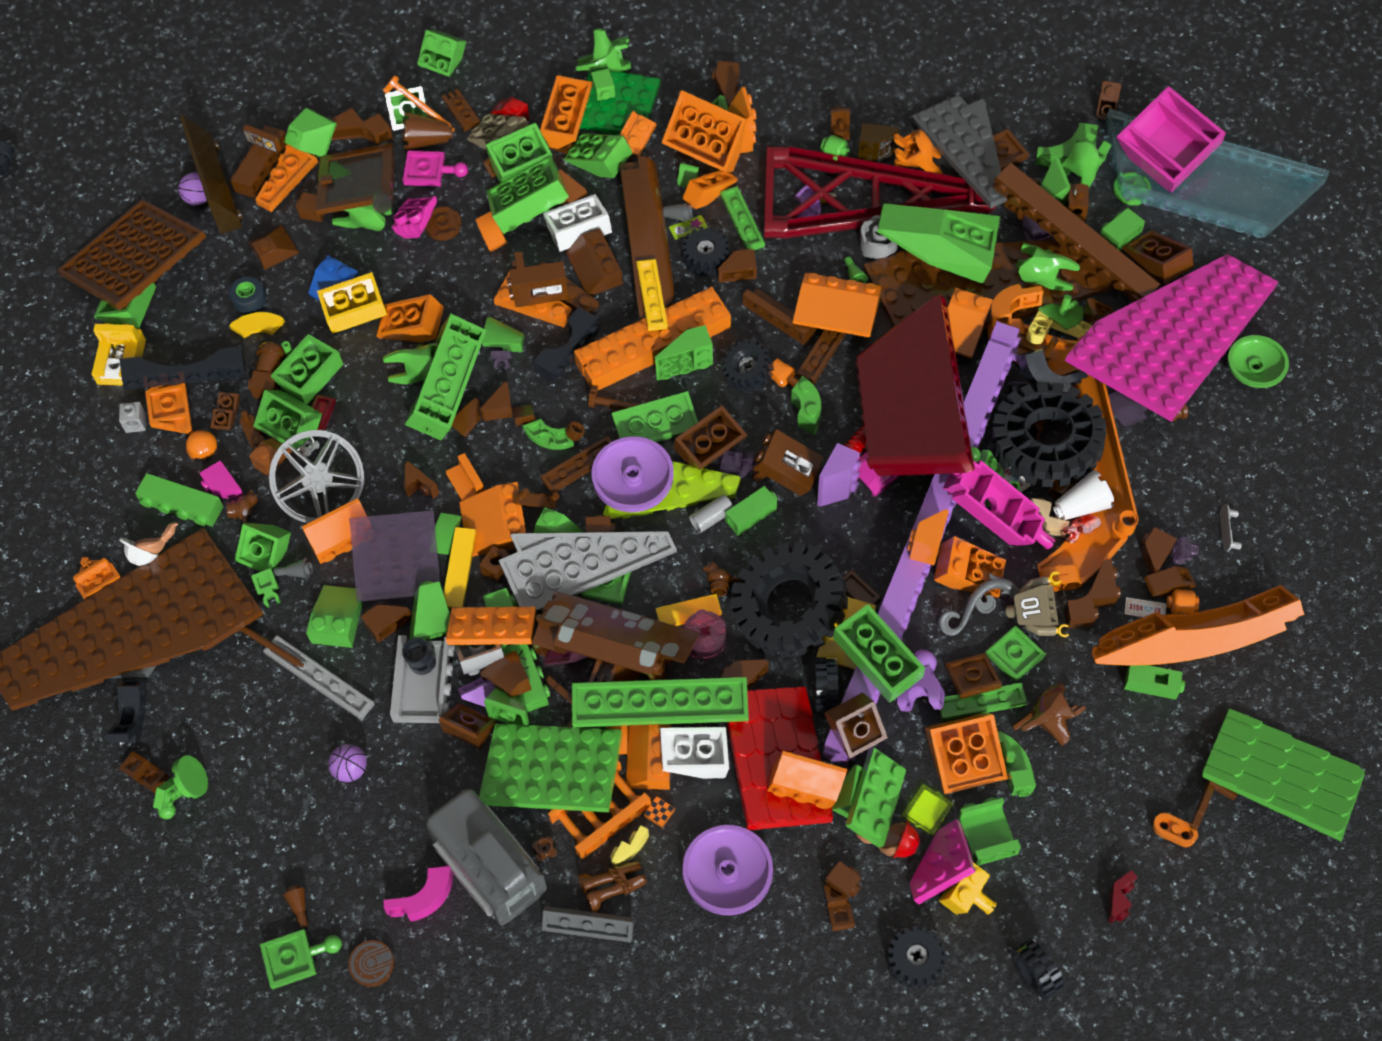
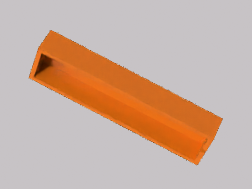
M713 287L665 308L667 329L648 331L646 318L575 350L576 365L590 388L592 389V385L598 386L599 391L655 364V357L688 329L705 325L709 336L712 337L731 328V314Z

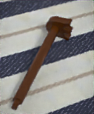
M592 385L591 392L589 393L588 407L595 408L596 404L622 409L638 406V404L597 397L598 386Z
M245 626L239 630L293 665L300 666L301 668L304 666L300 659L249 627Z

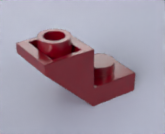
M1132 870L1117 880L1110 889L1108 912L1110 924L1115 920L1121 922L1130 915L1128 911L1132 904L1125 895L1135 888L1134 883L1138 878Z

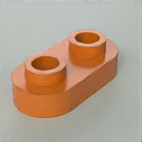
M1168 813L1157 815L1153 821L1152 827L1158 836L1182 847L1192 846L1198 838V831L1190 828V823ZM1160 824H1165L1167 829H1162ZM1181 834H1187L1188 839L1182 838Z

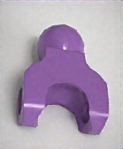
M918 650L913 654L925 667V672L922 679L897 697V703L901 712L911 711L914 701L921 696H928V701L933 706V710L943 709L945 692L933 672L937 666L936 657L929 650Z

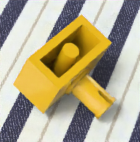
M975 863L976 872L945 889L939 899V902L955 914L967 913L973 903L987 915L994 910L992 906H996V902L981 892L990 875Z

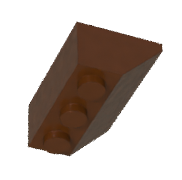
M600 228L582 234L567 250L566 255L584 291L590 296L623 284L622 271Z
M720 406L675 438L674 449L687 464L701 470L746 438L747 434L723 406Z

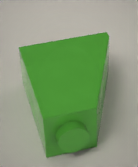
M426 581L421 583L416 590L409 640L421 638L426 641L447 635L450 613L440 582L432 583V581Z

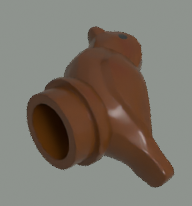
M250 490L246 496L239 497L237 501L227 502L228 518H239L243 523H248L251 510L258 501L257 495Z
M713 562L703 567V570L707 573L711 593L717 594V596L727 595L730 588L729 585L734 584V582H741L738 577H733Z

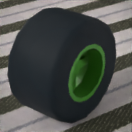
M251 276L238 278L229 288V296L233 306L240 313H255L266 303V293L257 278Z

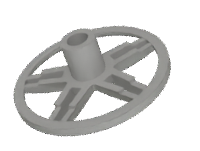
M311 430L290 437L278 448L269 468V485L276 503L289 516L305 523H310L317 518L296 513L284 503L285 500L310 490L314 508H316L319 518L322 514L317 493L322 492L325 514L329 513L327 487L356 488L349 501L351 502L357 498L359 499L364 484L363 465L356 450L344 438L328 431ZM312 436L329 438L315 462H311L291 444ZM332 440L336 441V443L333 447V450L329 456L327 463L325 464L321 462V460L323 459L326 451L328 450ZM339 444L352 456L357 470V477L329 470ZM290 448L307 464L302 468L286 449ZM284 454L289 459V462L301 473V476L288 483L282 489L277 490L275 471L281 455ZM333 476L357 480V485L333 483L332 479ZM300 482L302 483L303 488L283 498L280 497L279 494Z

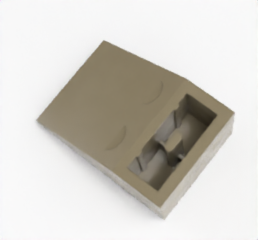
M487 114L482 118L480 124L472 130L467 140L486 149V144L529 126V123L525 117Z

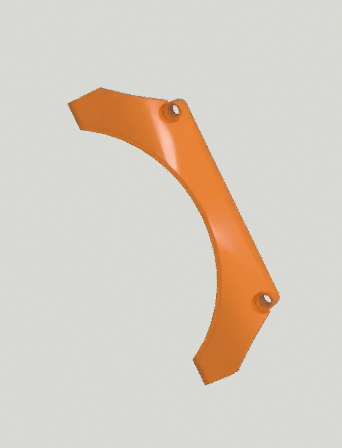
M1011 319V326L1020 329L1018 334L1026 337L1029 325L1024 324L1021 319ZM988 323L986 328L990 340L993 331H991L990 323ZM1047 334L1041 345L1047 346L1053 336ZM1084 335L1080 336L1078 341L1058 338L1059 341L1053 349V357L1051 360L1046 361L1052 372L1062 375L1080 370L1065 360ZM1018 347L1017 354L1028 352ZM1089 374L1087 378L1081 379L1082 383L1071 386L1080 390L1079 398L1085 394L1089 395L1093 399V406L1098 404L1102 410V418H1105L1106 438L1103 455L1100 462L1097 461L1094 470L1101 474L1098 476L1100 481L1105 480L1114 498V501L1111 502L1114 504V507L1083 515L1073 533L1060 548L1037 564L1039 577H1049L1053 572L1060 573L1059 575L1052 576L1055 582L1062 580L1059 585H1053L1054 592L1083 587L1100 570L1103 561L1111 559L1127 541L1128 536L1134 533L1138 523V515L1106 384Z

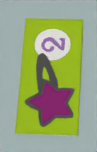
M702 215L686 222L672 225L669 229L674 238L678 239L686 236L688 233L692 234L693 229L699 231V227L706 229L707 225Z

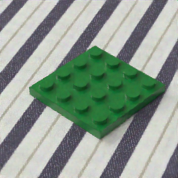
M602 69L589 70L586 81L592 82L591 72ZM610 71L614 83L615 97L598 101L592 85L580 129L620 135L632 112L649 119L660 87V79Z

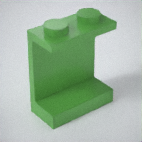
M989 798L983 801L982 804L975 805L970 803L960 809L958 818L974 863L977 866L1018 855L1021 849L1018 839H1013L1003 812V798Z

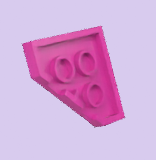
M957 819L937 831L909 883L913 899L918 905L976 872L962 825Z

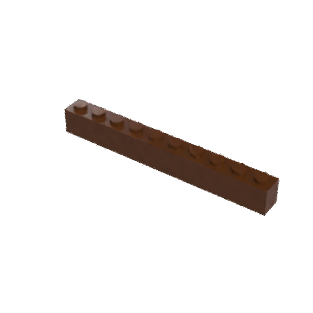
M1012 163L996 177L992 187L997 193L1003 195L1013 206L1023 211L1042 230L1051 234L1057 242L1062 243L1073 255L1078 256L1084 261L1086 266L1091 267L1102 279L1111 283L1117 291L1122 292L1129 298L1130 302L1133 303L1155 292L1160 284Z

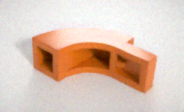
M1016 284L998 293L991 306V331L994 330L997 321L1011 326L1012 313L1016 310L1041 306L1043 298L1042 287L1022 289L1020 284Z

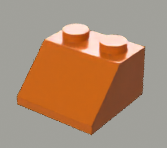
M944 509L920 521L917 530L912 529L907 549L911 551L910 559L935 565L949 510Z

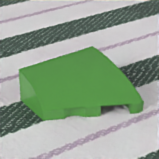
M487 317L484 328L487 331L482 341L483 347H502L504 352H523L524 333L492 317Z

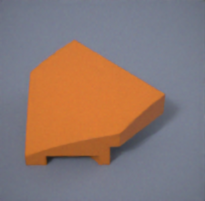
M82 557L80 562L82 566L78 574L73 577L76 582L75 586L84 600L121 578L113 564L109 563L106 558L90 560L88 557Z

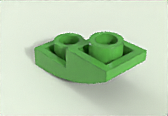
M440 514L433 532L429 552L451 555L455 527L459 528L461 516Z

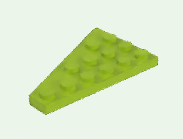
M672 461L674 470L673 484L668 495L659 504L640 512H623L606 504L603 515L610 516L611 519L621 517L626 519L631 516L653 514V511L667 509L668 511L674 510L677 507L695 506L701 502L714 501L721 495H725L728 499L736 498L741 477L704 468L698 470L691 465Z

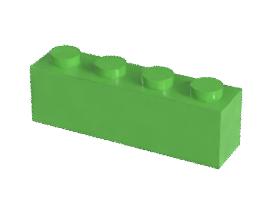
M147 473L135 493L141 505L147 508H151V506L158 508L159 511L165 514H169V512L176 514L177 517L183 520H187V518L194 520L195 523L201 526L206 524L213 527L224 507L217 496Z

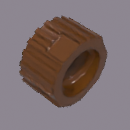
M574 421L567 426L565 434L571 440L578 441L585 434V428L582 424Z

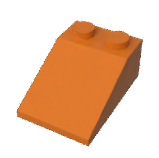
M958 288L955 289L948 306L955 354L972 359L990 316L992 299Z
M431 294L385 304L387 315L381 318L377 333L379 339L425 342L437 338L444 306Z

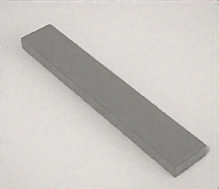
M278 635L271 642L300 659L304 666L302 668L295 666L268 648L263 650L267 656L361 721L375 705L374 701Z

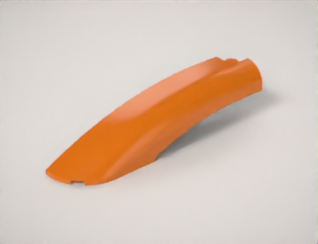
M1279 585L1243 601L1206 611L1161 615L1157 611L1105 634L1099 639V645L1093 647L1092 656L1096 664L1155 665L1209 657L1253 644L1286 630L1285 622L1294 621L1297 617L1304 615L1300 599L1285 587Z

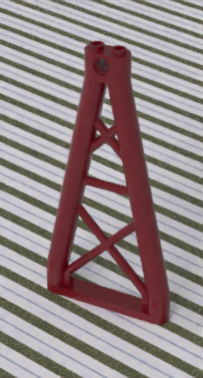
M767 146L764 238H794L862 228L866 220L869 221L873 216L881 215L882 206L879 207V182L903 186L914 195L906 202L895 205L991 214L992 210H996V206L990 209L963 178L794 147ZM797 167L838 174L839 176L821 188ZM774 168H786L816 192L785 216H773ZM849 177L871 180L872 208L850 211L832 197L829 192ZM936 192L952 195V197L931 199L927 194ZM821 197L839 211L837 213L795 218L821 199Z

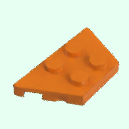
M186 383L151 387L145 391L149 423L152 428L185 434L193 433Z

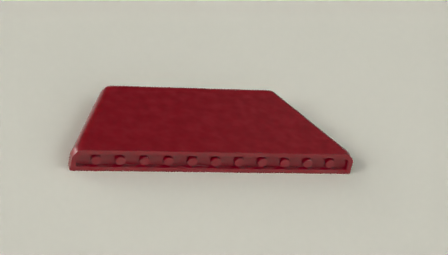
M940 293L931 297L857 356L855 361L859 370L857 378L860 383L858 390L862 397L860 405L863 410L861 417L865 425L863 433L867 440V443H865V449L868 453L866 461L869 468L874 469L878 476L968 473L975 470L948 306L945 298Z

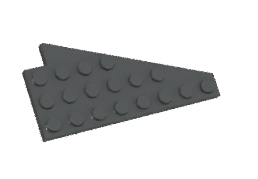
M957 95L911 116L913 124L926 133L935 148L990 209L1007 201V198L997 193L992 187L996 177L1001 173V168L984 99L968 105Z

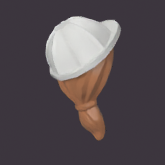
M178 523L168 524L159 538H145L134 542L120 537L119 541L125 544V556L131 563L137 566L152 562L159 556L158 553L163 549L168 539L174 535Z

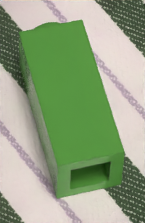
M763 486L726 511L725 522L739 536L777 510L778 499L775 493Z
M1129 665L1126 672L1124 689L1176 700L1179 693L1184 691L1185 680H1182L1183 672L1150 665Z

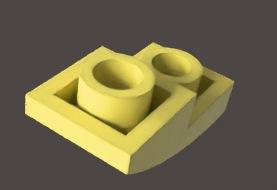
M640 825L638 831H633L629 839L630 844L622 841L619 847L616 846L610 857L613 866L626 864L640 851L649 837L647 828Z

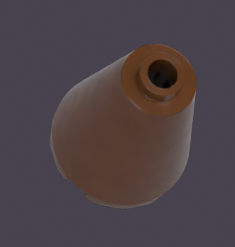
M404 112L407 120H403V142H406L407 146L404 145L403 149L447 143L449 139H452V128L449 127L448 123Z

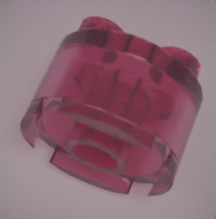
M703 609L691 615L685 622L684 628L699 632L700 635L690 654L701 660L719 656L726 646V624L723 619L716 613Z

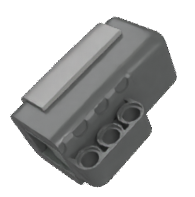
M472 789L463 790L428 817L426 825L434 841L433 845L436 852L446 865L451 868L453 874L486 915L493 916L501 926L510 922L546 892L545 879L537 865L487 804L483 803Z

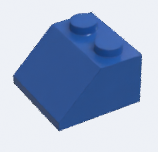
M327 255L316 268L308 294L320 301L317 293L318 290L359 277V272Z

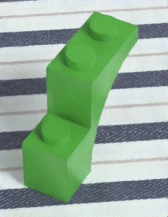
M1079 123L1076 133L1067 142L1054 147H1038L1035 165L1050 167L1055 157H1059L1062 164L1069 157L1074 143L1083 142L1088 132L1095 134L1097 138L1098 125Z

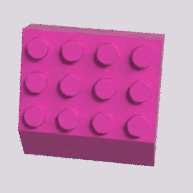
M1168 86L1117 136V140L1133 163L1169 193H1172L1222 144L1226 133Z

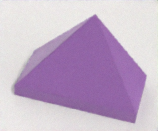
M480 678L458 688V692L462 699L485 707V698L495 687L491 681Z

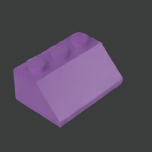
M837 443L819 475L817 505L824 506L849 498L851 492H856L859 481H857L860 476L859 469L862 463L859 461L860 452Z

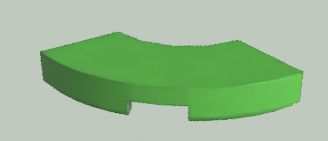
M542 419L522 425L526 435L534 443L542 447L555 450L574 447L573 441L565 434L566 428H551Z

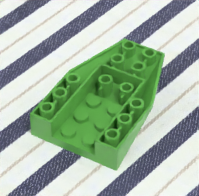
M883 204L877 232L927 264L983 283L992 268L1000 216Z

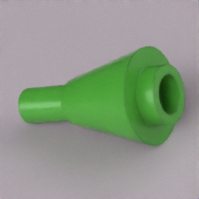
M851 257L845 258L844 261L848 267L849 280L866 283L868 276L854 264Z

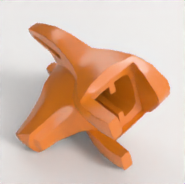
M922 129L916 130L904 138L897 133L894 134V141L905 149L904 151L899 148L895 149L897 157L894 160L895 166L921 167L926 172L943 175V172L933 162V157L939 159L941 154Z

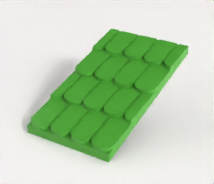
M1232 709L1228 710L1203 770L1204 778L1341 842L1365 775L1364 770L1356 764L1330 755L1328 751L1297 740L1288 733L1267 726L1260 720Z

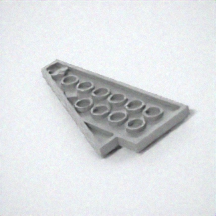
M669 532L521 533L510 535L517 553L500 559L499 563L518 606L536 607V612L543 610L548 600H552L555 591L576 596L676 553L677 549Z

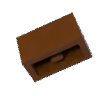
M597 660L588 683L638 681L641 672Z

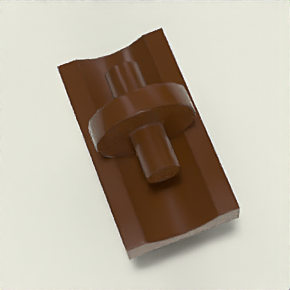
M844 106L833 107V110H831V135H836L845 140L850 139L849 108L845 109Z

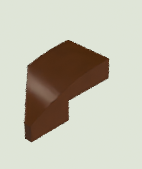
M477 398L468 403L455 416L452 427L464 437L469 434L478 421H481V416L479 415L480 400Z

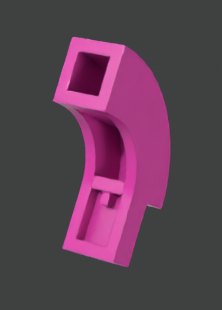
M449 866L428 868L427 882L420 892L410 897L384 900V910L387 915L401 917L404 916V913H407L410 921H415L432 914L443 904L449 895L453 882L451 868Z

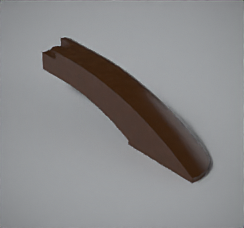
M638 156V162L620 164V173L639 320H642L646 317L636 261L656 259L664 308L669 307L674 299V283L657 166L652 159Z

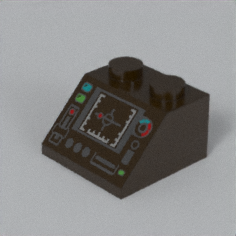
M862 123L858 159L882 163L895 155L897 143L894 141V134L897 133L899 135V127Z

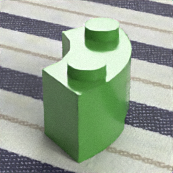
M802 376L792 389L791 403L799 411L797 426L815 435L820 424L821 399L815 386Z

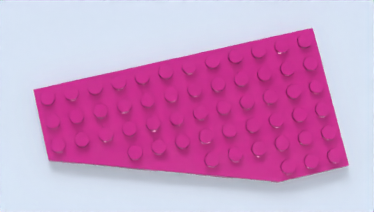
M1226 254L1096 321L1067 355L1065 361L1172 422L1276 288L1278 281Z

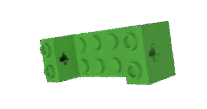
M453 314L449 315L437 337L436 343H438L418 399L411 407L404 425L438 440H442L451 429L487 330Z

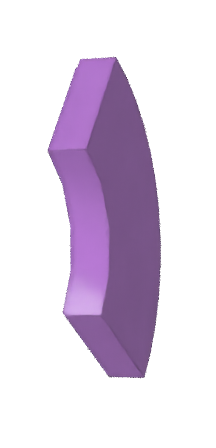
M805 185L795 195V199L801 204L816 192ZM820 200L799 214L798 218L820 215Z

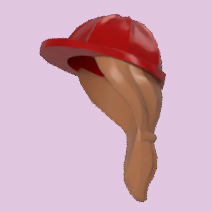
M908 820L905 823H895L889 828L885 845L879 847L882 853L892 856L894 859L896 857L905 858L911 856L916 852L919 845L918 833L910 826V821ZM856 833L857 837L862 842L872 844L871 842H869L868 840H866L865 838Z

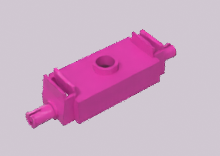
M981 460L973 461L974 471L949 474L943 489L947 490L950 496L952 495L951 499L1006 543L1016 546L1034 544L1036 540L1045 549H1050L1053 546L1055 539L1042 530L1045 518L1038 513L1040 508ZM986 499L989 500L991 504L990 511L985 507Z

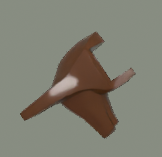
M1058 682L1042 692L1037 698L1032 711L1013 724L1012 728L1014 731L1021 728L1024 732L1039 725L1063 746L1071 737L1067 729L1066 719L1079 715L1086 708L1084 705L1077 706L1076 704L1069 706L1063 695L1066 688L1062 682Z

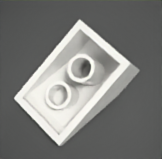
M726 727L660 728L663 771L699 778L726 777L729 770Z

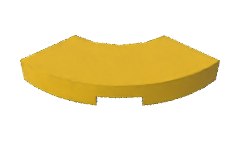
M256 312L238 318L229 326L234 332L246 338L257 332H266L273 335L285 321L284 318L276 314Z

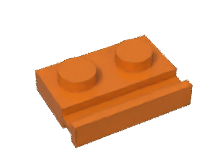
M632 112L619 136L625 138L633 152L632 154L638 157L657 125L653 121Z

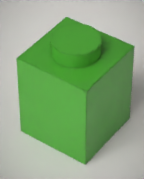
M609 68L591 72L592 85L597 100L615 97L614 83Z

